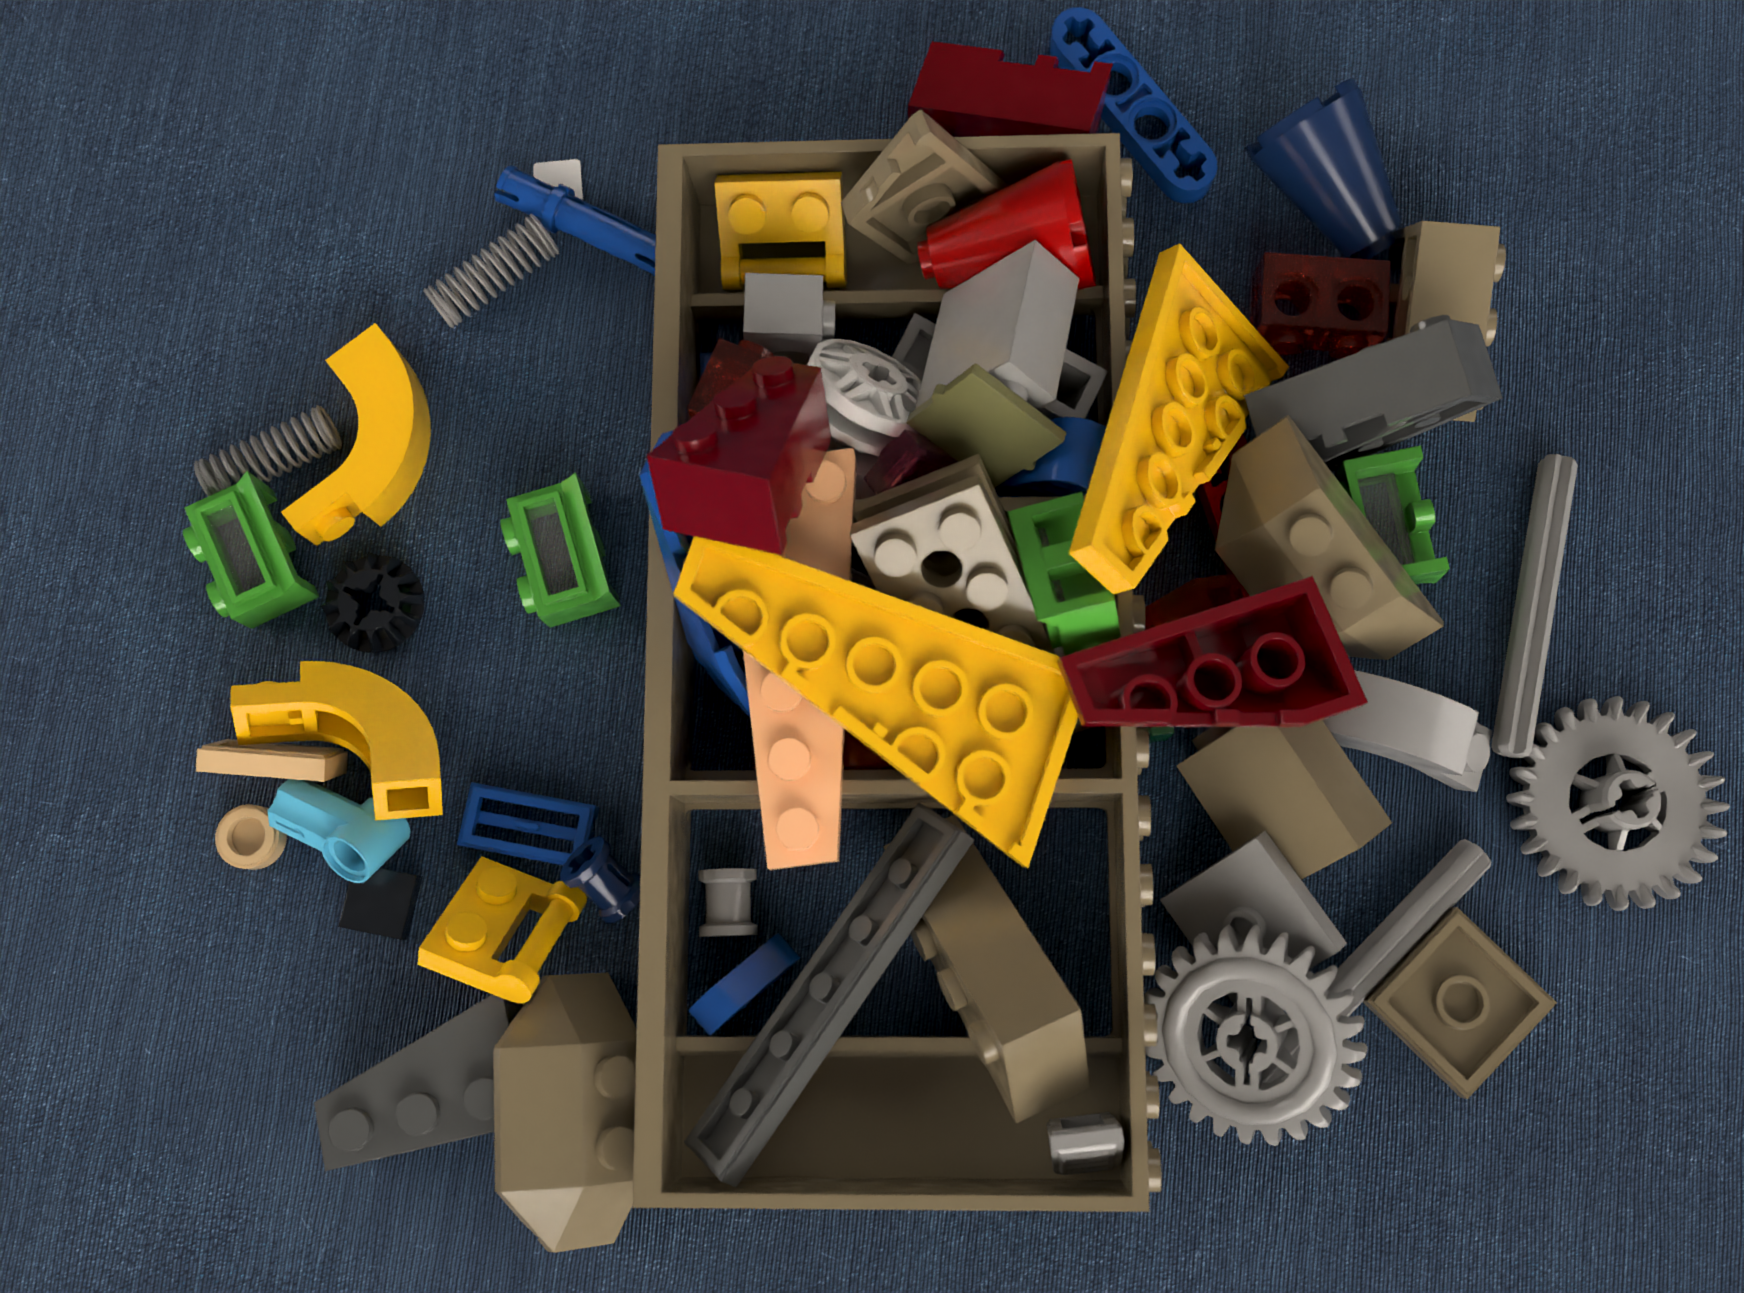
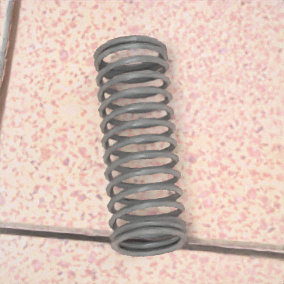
M530 214V217H525L524 222L527 229L523 225L516 223L515 228L518 235L508 229L507 236L509 241L503 236H498V242L502 250L494 242H490L489 248L493 256L486 249L481 248L480 254L484 262L477 255L472 254L471 259L476 269L469 262L463 260L462 265L468 277L461 269L454 267V274L459 283L450 274L445 273V279L452 292L441 280L436 279V285L443 298L431 285H428V288H424V293L450 328H454V325L458 326V322L462 323V318L450 298L466 316L471 317V312L459 292L475 310H480L479 304L466 283L484 304L489 303L475 277L492 297L497 298V293L482 268L500 290L506 292V287L491 262L510 285L515 286L514 279L499 255L519 279H524V275L508 249L515 255L528 273L533 272L515 240L537 267H541V262L530 247L524 234L545 260L550 261L549 255L554 258L555 254L559 255L557 245L535 215Z
M316 405V408L312 407L311 416L328 449L321 443L309 416L301 412V419L317 445L318 454L311 448L299 421L295 417H291L290 420L298 438L307 450L308 459L301 453L296 438L288 424L281 421L280 426L283 434L297 454L298 463L291 458L279 430L271 426L272 437L287 459L288 468L281 463L279 454L269 435L265 431L260 432V437L266 450L277 464L278 473L271 468L267 454L256 436L251 435L250 442L261 463L267 469L268 477L261 472L258 461L248 443L240 440V448L259 480L270 482L272 475L281 477L282 471L290 473L293 466L301 468L303 461L311 463L313 456L320 459L323 452L331 454L332 451L335 452L337 449H341L342 442L337 429L322 406ZM231 444L229 447L230 453L241 473L244 475L246 471L250 472L239 449ZM223 449L219 451L222 463L214 454L209 455L210 463L203 458L199 459V461L196 460L194 463L196 477L207 496L231 486L225 469L235 483L240 480L233 460Z

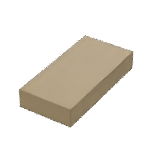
M224 739L202 745V748L197 749L196 772L325 782L347 773L348 751H344V748L282 743L238 745L237 740Z

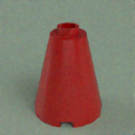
M1072 159L1062 162L1057 161L927 226V240L917 242L923 276L925 280L936 278L940 289H953L1034 240L1079 278L1077 290L1096 286L1086 223H1084L1081 198Z

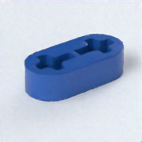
M777 933L710 988L689 1008L688 1012L709 1036H712L776 982L801 957L782 935Z

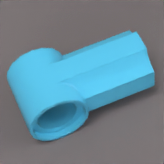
M286 780L277 789L273 804L268 809L270 827L321 851L328 865L339 876L353 883H364L409 839L411 832L406 818L375 821L373 798H368L360 805L309 780Z

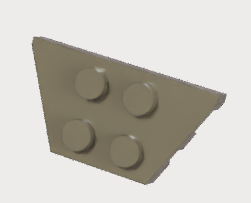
M920 109L908 119L842 200L841 206L850 226L909 265L919 261L917 242L927 240V226L1009 185Z

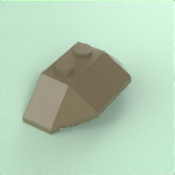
M1289 415L1234 452L1215 551L1250 596L1313 576L1348 657L1388 660L1444 626L1442 618Z
M608 972L543 976L535 993L519 1010L493 1048L495 1192L519 1220L538 1237L537 1240L547 1252L556 1253L615 1243L633 1205L637 1029Z

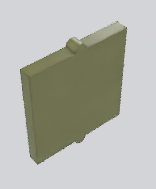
M977 363L973 364L949 384H937L932 397L912 411L906 422L958 462L979 454L994 488L1022 469L1033 470L1037 459L1063 443L1067 433Z

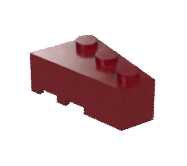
M931 41L908 104V119L921 109L953 137L1096 134L1113 64L1094 61L1091 72L1057 68L1059 61L1056 56L1038 54L1035 65L1004 62L1005 55L1003 50Z
M771 356L760 359L752 365L747 373L726 390L716 394L713 401L689 421L676 427L672 435L647 454L663 530L777 555L783 554L787 545L785 532L790 518L799 517L803 507L801 497L803 488L806 483L814 482L831 442L821 367L792 363L791 359L783 356Z

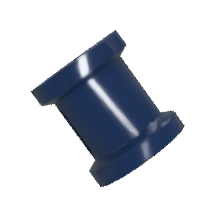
M598 836L586 841L572 853L562 867L560 880L569 888L578 887L598 906L599 916L607 924L615 923L624 918L640 902V874L638 872L629 873L610 854V844L604 838Z

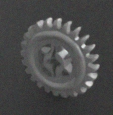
M1620 696L1608 698L1602 706L1601 713L1597 709L1598 704L1595 699L1587 698L1582 700L1578 705L1577 718L1574 716L1571 708H1560L1554 715L1557 730L1547 722L1536 725L1535 736L1541 747L1533 743L1532 752L1529 756L1523 757L1529 764V767L1519 766L1511 768L1509 771L1510 777L1523 785V791L1508 794L1506 800L1513 806L1523 808L1524 812L1523 815L1512 820L1510 826L1513 830L1529 831L1531 835L1522 844L1521 852L1524 855L1541 852L1543 857L1538 864L1537 873L1539 876L1545 877L1559 871L1558 889L1562 894L1573 893L1581 884V896L1584 903L1588 906L1598 905L1602 901L1603 893H1605L1609 906L1615 911H1622L1628 908V894L1638 907L1643 909L1654 907L1656 900L1652 895V889L1662 898H1679L1681 892L1675 886L1673 878L1686 884H1695L1702 880V876L1692 868L1689 861L1711 863L1718 859L1714 852L1707 850L1700 843L1701 840L1722 838L1728 834L1725 829L1718 828L1706 821L1707 815L1724 812L1730 808L1728 803L1706 798L1705 793L1724 783L1725 778L1723 776L1700 775L1698 771L1703 764L1714 756V753L1712 751H1703L1688 755L1685 749L1690 740L1696 736L1697 731L1687 729L1672 736L1668 735L1670 723L1675 717L1673 712L1659 714L1648 723L1647 711L1650 707L1648 701L1634 703L1625 715L1622 710L1623 698ZM1606 756V775L1590 779L1577 774L1592 759ZM1622 759L1639 767L1643 773L1626 770ZM1571 784L1582 790L1579 795V808L1572 812L1569 807ZM1644 789L1625 798L1626 803L1622 804L1618 811L1594 815L1582 823L1579 820L1590 813L1603 811L1615 806V801L1621 798L1622 793ZM1643 827L1651 832L1650 836L1637 847L1623 851L1629 830ZM1593 828L1600 832L1608 833V849L1590 841L1584 833Z
M1227 925L1220 932L1218 949L1212 945L1209 936L1202 932L1194 939L1195 958L1189 954L1184 946H1178L1172 952V962L1177 972L1173 971L1168 965H1161L1155 971V979L1163 991L1156 987L1150 988L1145 993L1144 1000L1148 1004H1155L1156 1013H1158L1156 1047H1145V1054L1151 1058L1162 1059L1163 1063L1155 1069L1152 1075H1157L1159 1082L1173 1081L1176 1085L1168 1096V1099L1173 1104H1179L1187 1100L1192 1103L1189 1114L1191 1121L1198 1123L1207 1115L1212 1117L1213 1132L1217 1136L1222 1137L1230 1126H1234L1237 1129L1240 1141L1249 1145L1255 1131L1259 1130L1268 1144L1277 1146L1282 1137V1128H1284L1294 1139L1304 1140L1308 1133V1124L1305 1119L1316 1127H1328L1332 1115L1325 1106L1335 1110L1346 1109L1350 1103V1095L1340 1087L1352 1088L1361 1083V1070L1350 1067L1347 1063H1355L1364 1059L1368 1048L1363 1042L1355 1043L1347 1040V1038L1356 1035L1362 1030L1365 1019L1360 1015L1353 1017L1341 1016L1340 1013L1351 1004L1354 998V991L1347 989L1343 992L1330 993L1327 990L1337 974V967L1335 965H1331L1315 974L1309 970L1315 953L1314 946H1308L1292 959L1287 956L1289 940L1287 932L1281 933L1272 947L1267 949L1263 946L1259 925H1254L1250 929L1244 945H1239L1234 935L1233 927ZM1229 993H1237V1002L1232 1008L1213 1003L1214 1000ZM1204 1014L1220 1025L1216 1036V1043L1207 1049L1204 1045L1202 1033ZM1249 1016L1250 1025L1254 1026L1255 1037L1263 1039L1254 1055L1256 1039L1253 1038L1252 1028L1244 1025ZM1292 1027L1297 1029L1300 1045L1297 1062L1283 1045L1288 1029ZM1221 1056L1224 1062L1235 1069V1077L1230 1076L1215 1064L1213 1059ZM1248 1062H1249V1073H1250V1077H1248ZM1272 1063L1288 1073L1272 1082H1262L1263 1070L1267 1069Z

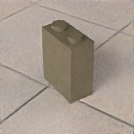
M1323 720L1303 727H1235L1232 730L1230 727H1211L1191 740L1198 752L1176 765L1232 851L1263 831H1266L1301 880L1360 849L1392 824V821Z

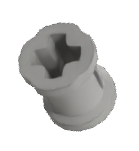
M727 868L699 870V881L705 883L706 923L699 926V937L758 935V925L751 922L750 894L751 882L757 880V869Z

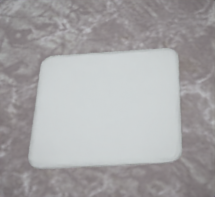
M578 159L534 164V178L554 187H558V184L568 186L574 190L575 197L583 200L581 164Z

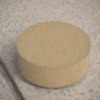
M246 804L235 807L224 815L216 830L215 843L218 853L225 862L237 868L257 870L268 867L281 856L286 845L287 834L269 826V808Z

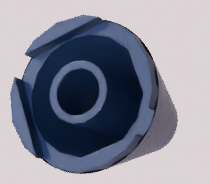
M1352 77L1334 86L1337 93L1323 102L1317 96L1256 138L1258 142L1247 145L1244 149L1250 160L1345 258L1358 252L1362 261L1365 262L1397 242L1391 231L1402 225L1362 90Z

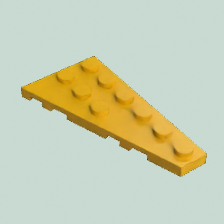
M1180 243L1159 253L1069 550V554L1112 594L1136 588L1168 542L1167 529L1175 518L1184 516L1189 512L1196 502L1192 495L1198 485L1211 480L1246 430L1245 419L1249 411L1244 395L1269 386L1272 381L1282 378L1289 368L1286 362Z
M694 536L674 590L675 598L1020 866L1029 867L1078 718L1057 663L1060 656L773 553Z

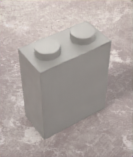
M1034 240L944 293L915 409L932 397L937 384H949L975 363L1035 409L1056 400L1079 278Z

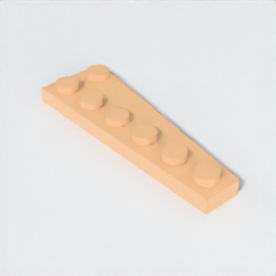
M854 448L826 451L814 482L806 483L801 493L802 510L798 518H790L785 530L787 545L783 554L779 555L851 582L852 539L850 531L855 517L853 512L857 473ZM743 650L767 869L776 870L839 862L843 785L842 762L845 729Z

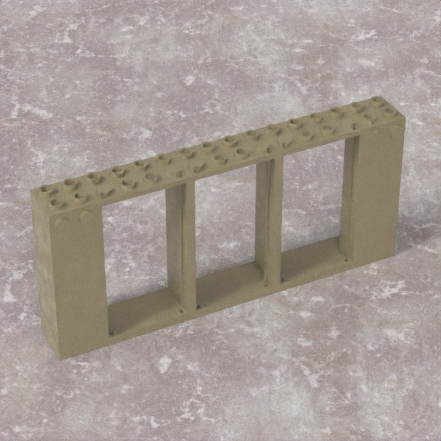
M1120 133L954 137L1008 185L1057 161L1062 162L1072 159L1096 279V286L1077 290L1072 316L1093 315L1095 319L1096 365L1108 371L1097 393V423L1107 427L1133 340H1129L1130 318L1135 317L1136 311L1135 278H1127L1128 257H1133L1134 220L1133 218H1126L1127 197H1131L1133 168L1132 158H1121ZM892 139L658 144L651 451L662 433L674 431L676 427L686 423L698 413L700 323L744 322L745 284L743 290H723L721 282V252L714 187L717 175L842 172L844 199ZM844 213L846 288H827L826 282H823V300H835V320L911 319L914 313L925 319L938 318L943 294L951 289H940L936 278L925 280L920 261L909 265L850 226ZM825 241L742 244L743 259L826 257ZM1064 496L999 497V500L1009 520L1007 511ZM855 499V503L864 499ZM649 511L633 1208L1150 1212L1149 1192H1161L1162 1173L1159 1148L1152 1147V1142L1148 1140L1147 1119L1159 1118L1157 1075H1150V1072L1146 1071L1145 1047H1156L1157 1045L1155 1004L1144 1002L1143 975H1154L1155 973L1153 933H1142L1141 907L1152 905L1153 902L1151 864H1140L1139 841H1143V837L1150 836L1151 833L1149 795H1138V775H1141L1142 768H1148L1149 735L1147 727L1105 726V765L1102 768L1061 769L1048 808H1100L1107 815L1112 1030L1106 1036H1084L1090 1082L1089 1089L1016 1124L986 1065L979 1058L969 1036L840 1035L737 1187L721 1182L684 1143L757 1037V1035H687L691 811L761 810L756 770H692L694 654L685 637ZM852 541V557H860ZM945 550L934 551L939 554L951 553ZM1132 589L1113 594L1121 637L1145 630L1144 595H1133ZM897 769L843 770L841 809H914L918 802L929 809H947ZM1110 1112L1111 1115H1114L1122 1127L1124 1139L1122 1162L1118 1167L1113 1168V1170L1071 1175L1054 1173L1046 1125L1049 1119Z

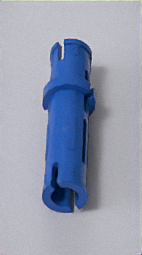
M512 165L504 169L496 187L505 190V192L499 190L495 192L494 197L497 202L528 215H535L547 231L556 234L559 230L570 234L655 276L656 234L575 197L574 190L568 186L558 184V187H554L520 171Z

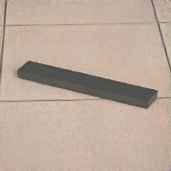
M918 802L684 1141L721 1182L734 1187L738 1186L973 843L974 839L922 803Z

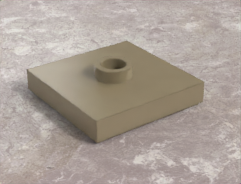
M1452 907L1363 1001L1460 1098L1468 1099L1557 1004L1544 989L1458 907Z

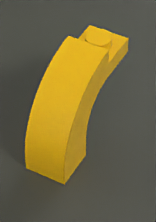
M376 323L325 360L348 389L357 408L358 433L349 456L331 475L281 511L293 529L316 546L323 541H332L344 535L354 525L355 517L362 512L382 527L408 500L421 478L430 448L431 421L423 387L409 363Z
M300 661V681L279 683L264 681L257 684L231 686L230 707L238 745L294 741H325L340 745L354 752L369 768L375 821L443 815L440 757L434 730L419 705L397 685L377 674L351 665L324 661Z

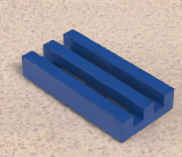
M471 782L457 845L563 866L572 855L571 853L476 836L477 823L573 841V853L583 843L593 838L594 820L598 818L600 807ZM484 798L579 816V822L576 829L481 811L480 809Z

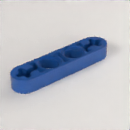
M1083 7L1070 8L1061 12L1053 23L1049 43L1051 56L1058 58V67L1060 69L1091 72L1094 61L1112 63L1111 71L1123 74L1128 79L1130 88L1120 95L1106 93L1101 118L1113 133H1120L1122 144L1166 196L1182 204L1201 200L1209 192L1218 169L1217 158L1212 149L1100 16L1092 10ZM1071 32L1077 38L1086 34L1088 36L1086 49L1078 41L1068 45L1066 43L1067 33ZM1090 55L1094 61L1087 69L1088 59ZM1144 115H1153L1164 122L1167 127V133L1158 139L1149 140L1137 133L1134 128V122ZM1178 141L1179 143L1174 155L1170 148ZM1179 164L1186 169L1194 165L1200 168L1197 179L1195 180L1190 175L1184 176L1182 179L1177 177L1176 173Z

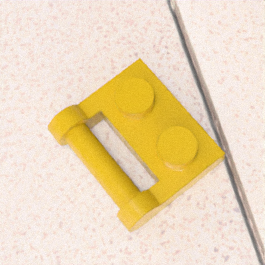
M842 172L717 175L714 187L723 290H743L745 273L823 275V282H826L827 288H846L844 211L841 206L843 200ZM825 241L826 257L743 259V243Z
M481 856L420 945L418 965L510 1002L526 1003L530 1000L540 982L539 975L537 974L567 923L578 919L587 903V896L578 887L569 888L562 881L552 884ZM529 909L541 913L542 916L516 958L505 963L498 961Z

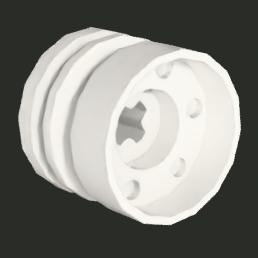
M831 338L820 342L814 349L807 365L821 367L831 432V442L827 451L854 448L857 462L855 499H866L892 487L901 472L905 460L904 455L912 452L918 443L920 433L906 422L909 414L915 410L922 382L899 361L874 347L844 339Z

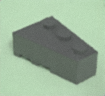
M1439 315L1425 319L1410 328L1411 333L1384 343L1372 345L1350 356L1244 395L1256 437L1289 415L1330 471L1339 469L1344 460L1372 455L1503 399L1480 326L1478 324L1452 320L1449 315Z
M492 994L315 1101L314 1106L325 1171L493 1133V1048L523 1007V1003L510 1002Z

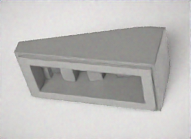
M1110 1112L1049 1119V1122L1046 1123L1054 1173L1071 1175L1113 1170V1168L1121 1164L1124 1146L1122 1127Z

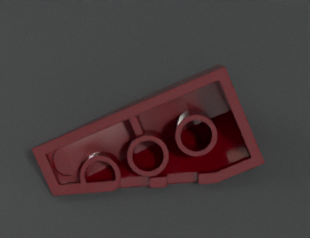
M1313 576L1065 655L1057 660L1082 726L1303 727L1362 707L1368 703Z

